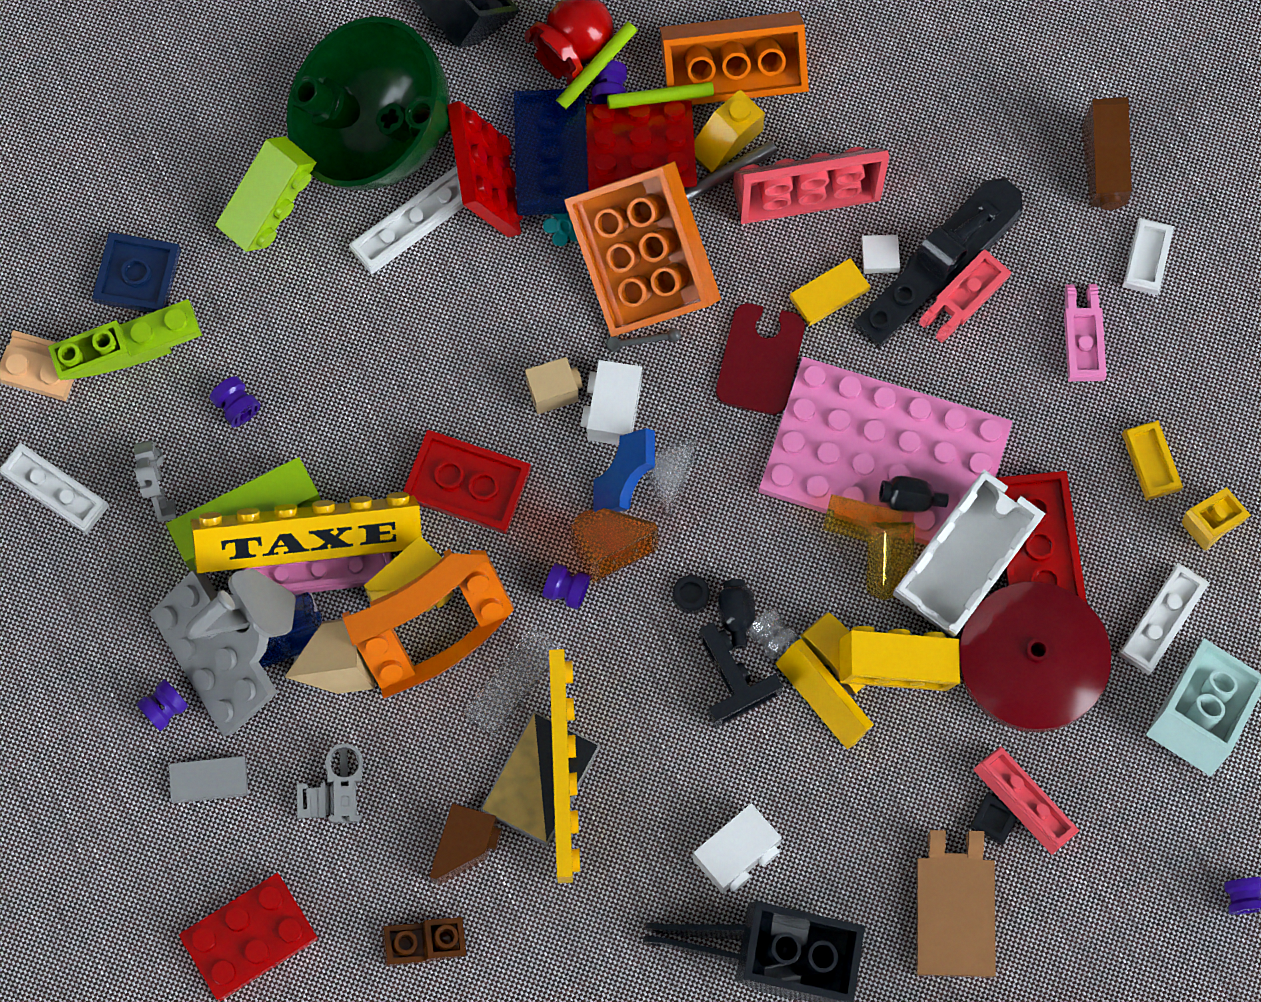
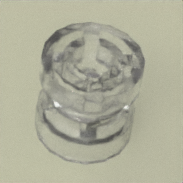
M771 608L762 614L746 631L754 641H759L764 646L763 652L770 660H775L799 638V635L792 627H786L782 623V616L775 608Z

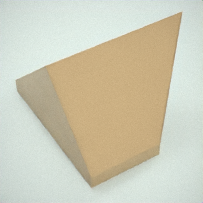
M343 618L323 621L284 677L336 694L375 688L373 674L357 646L352 645Z

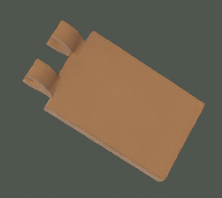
M930 830V833L927 834L928 858H917L916 976L996 977L995 860H983L984 831H968V834L965 835L966 854L945 853L946 830Z

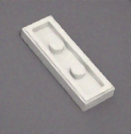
M21 442L0 467V475L86 535L109 507L105 500Z
M1177 563L1118 653V656L1150 676L1210 582Z

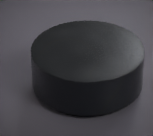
M687 575L675 583L672 598L678 610L686 614H696L704 610L708 605L710 590L708 584L701 577Z

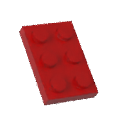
M427 429L403 492L408 493L409 496L414 495L418 504L422 507L506 535L532 468L530 463Z
M278 872L178 934L218 1002L319 939Z

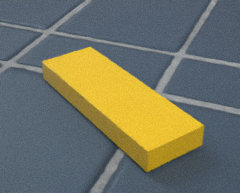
M802 638L795 641L775 663L847 750L854 746L874 725Z

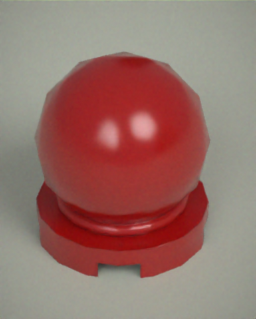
M561 0L554 5L547 15L546 24L538 21L524 32V39L526 43L533 41L538 49L533 54L538 62L557 80L565 76L567 78V85H570L582 72V64H589L614 36L615 29L612 16L606 5L601 1Z

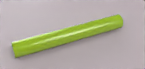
M627 21L556 101L563 108L567 109L638 31L637 28Z
M712 82L613 94L607 95V104L609 109L708 97L714 95V87Z

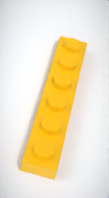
M564 649L549 650L558 883H573V872H580V848L572 849V834L579 833L578 810H571L570 796L578 795L577 772L569 773V758H576L575 735H568L567 721L575 720L574 697L566 698V684L573 683V661H565Z

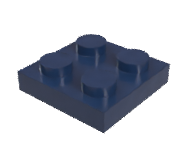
M109 232L92 295L94 303L148 313L167 307L181 252L180 245Z

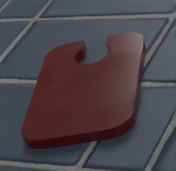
M745 303L735 310L716 385V396L722 404L767 415H777L785 410L804 335L805 323L799 315L781 310L779 333L775 337L764 338L757 333L755 328L757 322L761 319L764 306Z

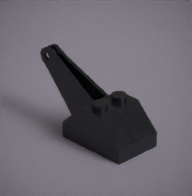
M759 901L748 903L745 924H661L648 922L645 925V930L680 937L742 940L739 954L664 937L643 936V943L647 945L676 949L737 964L736 982L758 992L811 1002H854L865 932L864 925Z

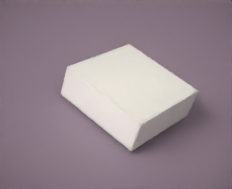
M898 234L862 236L863 274L899 273Z

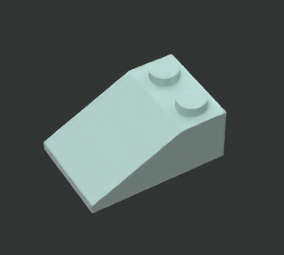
M1204 638L1158 711L1146 736L1207 775L1212 776L1232 752L1261 695V674Z

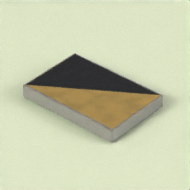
M533 711L480 811L495 815L498 822L546 847L549 846L555 834L551 719ZM568 728V735H575L576 758H569V773L577 772L578 791L601 745ZM570 796V804L575 796Z

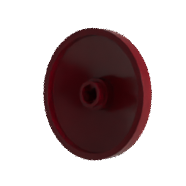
M1022 582L993 592L977 606L968 618L959 641L960 675L968 694L975 704L990 718L1019 731L1049 732L1076 722L1098 701L1105 689L1110 674L1111 648L1107 632L1101 620L1084 600L1069 590L1053 584ZM1031 649H1040L1043 652L1042 656H1034Z

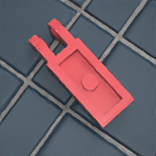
M983 249L937 296L935 303L919 320V324L926 328L936 320L944 309L952 318L938 330L935 336L938 341L943 343L960 324L963 325L1010 277L1011 271L987 250Z

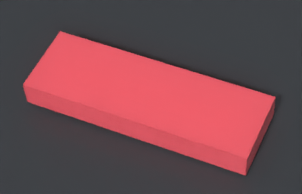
M1002 746L997 748L973 769L1051 855L1080 831Z

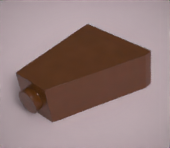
M1128 97L1092 99L1081 129L1090 208L1101 207L1103 210H1116L1126 206L1132 192Z

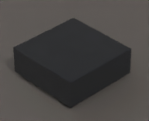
M986 793L968 829L984 831L985 838L1003 846L1017 817L1000 799Z

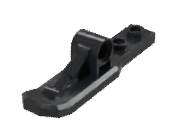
M1006 178L985 180L949 219L927 236L921 246L909 257L904 272L854 320L853 326L877 348L881 349L929 300L936 298L983 249L989 251L1007 233L1022 215V191Z

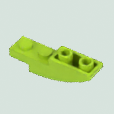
M186 299L123 324H119L117 320L49 345L48 348L58 378L61 381L108 373L172 353L171 347L200 337L202 332L189 299Z

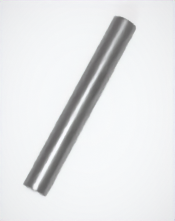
M770 140L698 180L697 187H685L684 190L688 202L733 178L734 171H739L747 165H756L776 154L777 148L775 144Z

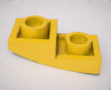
M827 612L800 636L823 665H829L840 681L839 639L850 631L830 612ZM842 683L849 694H856L865 686Z

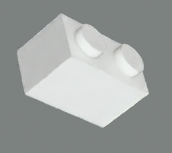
M599 360L597 372L590 371L587 393H592L593 396L591 406L584 405L581 427L587 428V440L619 445L621 435L633 432L642 384V366Z
M751 803L694 851L693 860L722 894L729 888L735 892L751 878L748 872L758 863L765 867L778 856L780 851L777 847L780 845L782 837Z

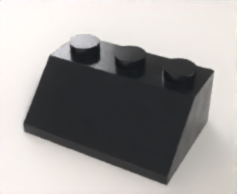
M414 0L423 10L425 17L435 22L445 33L446 39L458 48L480 44L514 18L520 11L511 0Z

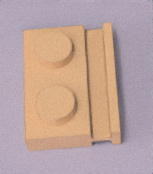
M13 330L11 341L6 346L0 362V383L66 401L74 379L60 381L48 348L49 345L57 342Z

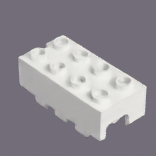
M986 470L981 472L892 594L951 638L957 635L1045 515L1043 511L1022 496L1015 502L1004 493L1008 486Z

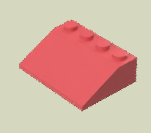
M853 147L840 154L818 153L804 160L782 159L774 165L760 167L759 165L752 164L744 166L739 171H734L733 189L740 223L747 224L881 201L889 161L888 150Z

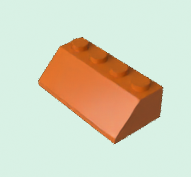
M799 11L659 27L666 87L712 82L714 87L713 96L677 101H692V105L727 101L739 90H742L749 98L809 92L805 24Z

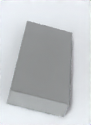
M245 756L169 764L170 797L173 804L249 796Z

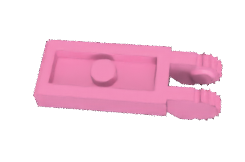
M1066 284L1064 324L1068 382L1105 381L1107 373L1102 308H1099L1097 284H1089L1087 287V308H1077L1075 285Z

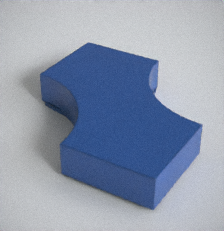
M644 428L620 436L618 450L612 464L601 476L593 481L594 515L604 517L629 510L632 494L638 481L646 472L655 468L654 430Z

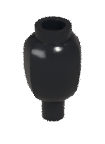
M896 476L890 481L883 480L879 491V502L887 503L890 509L901 512L922 513L932 506L946 508L949 501L948 493L934 491L931 484L927 481L914 477Z
M726 580L723 582V590L718 595L720 620L724 629L731 634L733 649H743L747 647L746 632L752 628L755 622L754 595L745 586V580Z

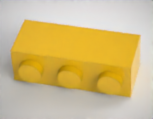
M871 626L853 627L850 632L839 639L840 683L948 691L960 683L959 639L946 638V634L943 632H927L923 636L910 635V630L892 629L888 633L875 632V628Z

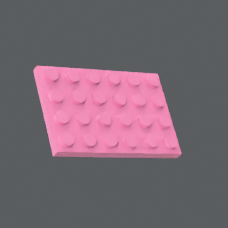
M802 357L758 493L928 545L983 470H986L996 478L1013 421ZM896 476L922 479L931 484L934 491L948 493V505L946 508L932 506L922 513L895 511L890 509L887 503L879 502L881 483L883 480L890 481Z

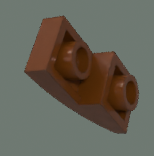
M462 917L424 920L422 923L382 927L385 967L427 963L466 956Z

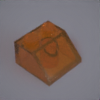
M602 508L597 512H594L593 509L585 511L574 519L575 523L570 525L572 547L587 574L591 576L592 583L658 550V527L655 522Z

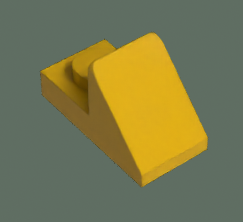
M1226 487L1190 508L1184 515L1182 525L1201 548L1206 551L1224 534L1241 525L1251 515Z

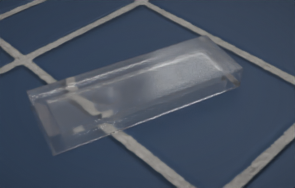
M532 626L463 712L464 717L494 738L550 667L549 650L562 649V647Z

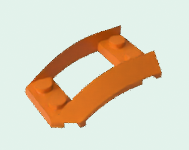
M451 549L443 551L444 557L434 566L401 588L371 601V607L352 615L349 611L342 613L352 645H356L381 688L383 699L431 680L460 663L491 637L514 611L513 603L486 551L470 550L471 554L452 553ZM459 585L479 624L451 647L419 664L413 665L394 628L425 612Z

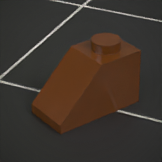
M451 804L429 876L432 884L441 885L485 861L488 858L490 849L497 850L502 828L497 827L498 821L495 815Z

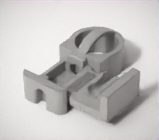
M153 440L134 444V455L137 465L135 474L139 482L142 498L151 497L158 522L175 519V500L167 501L164 489H160L158 480H161L160 465L164 461L162 451L155 447Z
M343 743L330 749L326 756L327 784H333V786H325V783H321V788H307V783H297V820H303V818H326V814H334V816H328V821L333 824L358 823L362 820L363 815H357L356 783H362L363 757L358 748L351 744ZM340 750V777L334 774L330 764L333 754ZM347 750L353 752L358 760L357 769L349 777ZM303 790H306L307 809H305Z

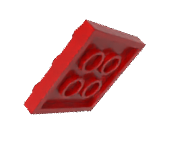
M457 101L448 104V115L463 205L508 238L522 234L520 221L523 218L520 204L515 197L514 188L517 187V178L510 167L509 155L512 154V148L508 137L501 134L491 123L486 122L476 111L471 110L463 102Z
M670 101L609 109L608 104H586L589 191L674 161L683 187H697L692 101Z

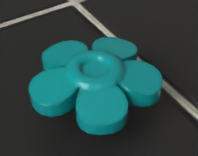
M554 206L552 209L554 218L545 219L543 223L544 231L546 233H554L552 242L556 246L566 245L568 239L574 242L578 241L566 206Z

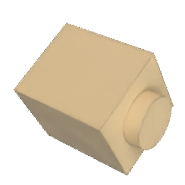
M567 357L525 370L526 383L537 415L579 402L578 389L583 388L578 368H570Z

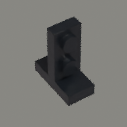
M713 622L700 628L699 639L731 697L709 708L708 717L715 729L782 694L783 685L776 673L749 687L748 683L751 682L750 675L742 662L736 664L729 652L733 650V645L725 630L723 629L718 632Z

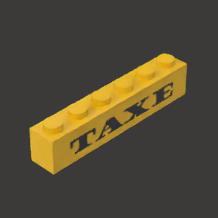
M394 492L388 494L385 499L372 500L369 496H357L351 498L348 503L335 504L332 500H320L313 502L311 507L297 508V505L283 504L276 506L274 511L260 512L256 508H245L238 510L237 515L222 516L218 512L203 513L199 515V519H191L197 573L403 551L420 535L422 536L420 506L414 495L409 496L406 492Z

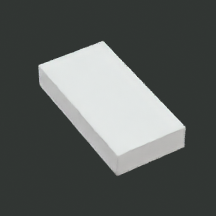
M1142 218L1138 219L1122 287L1158 295L1174 226Z

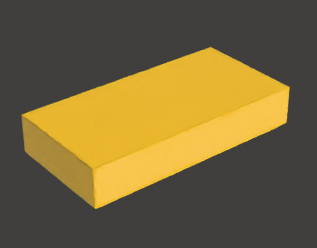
M849 258L790 293V300L810 327L870 290V285L852 259Z
M1159 420L1125 429L1122 432V436L1145 500L1148 501L1181 491L1183 486Z

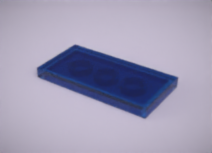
M565 89L514 91L518 216L566 214L568 210L564 200L589 191L584 91L567 109L563 108L556 101Z

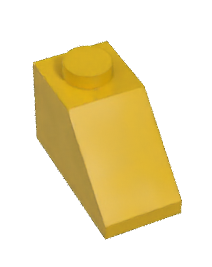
M742 90L737 91L712 114L695 138L696 160L710 174L723 167L763 131L765 112Z

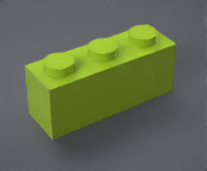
M286 136L266 139L215 226L245 252L267 248L275 240L277 235L275 230L281 220H284L294 208V203L292 202L295 197L309 184L312 178L310 173L317 162Z

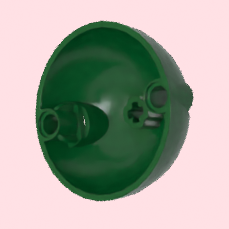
M370 16L359 18L343 24L323 38L309 53L298 70L287 103L286 124L289 140L317 162L310 174L321 182L339 188L362 191L389 187L403 181L419 170L434 154L439 146V140L451 129L447 105L450 104L449 87L439 58L432 47L412 27L400 20L389 17Z

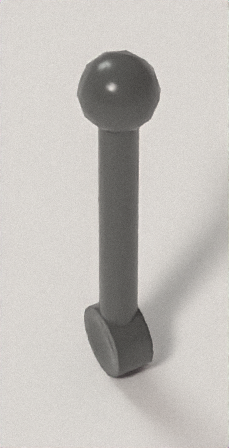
M671 328L667 333L619 340L617 337H610L606 341V347L608 351L615 353L625 346L662 340L677 342L681 338V332L677 328Z

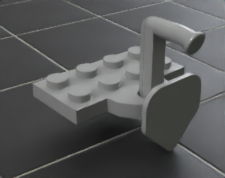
M254 569L237 571L230 576L228 585L232 594H228L223 590L217 594L205 573H197V570H192L149 612L223 737L234 734L278 693L259 660L266 652L269 637L286 635L292 630L296 603L294 594Z

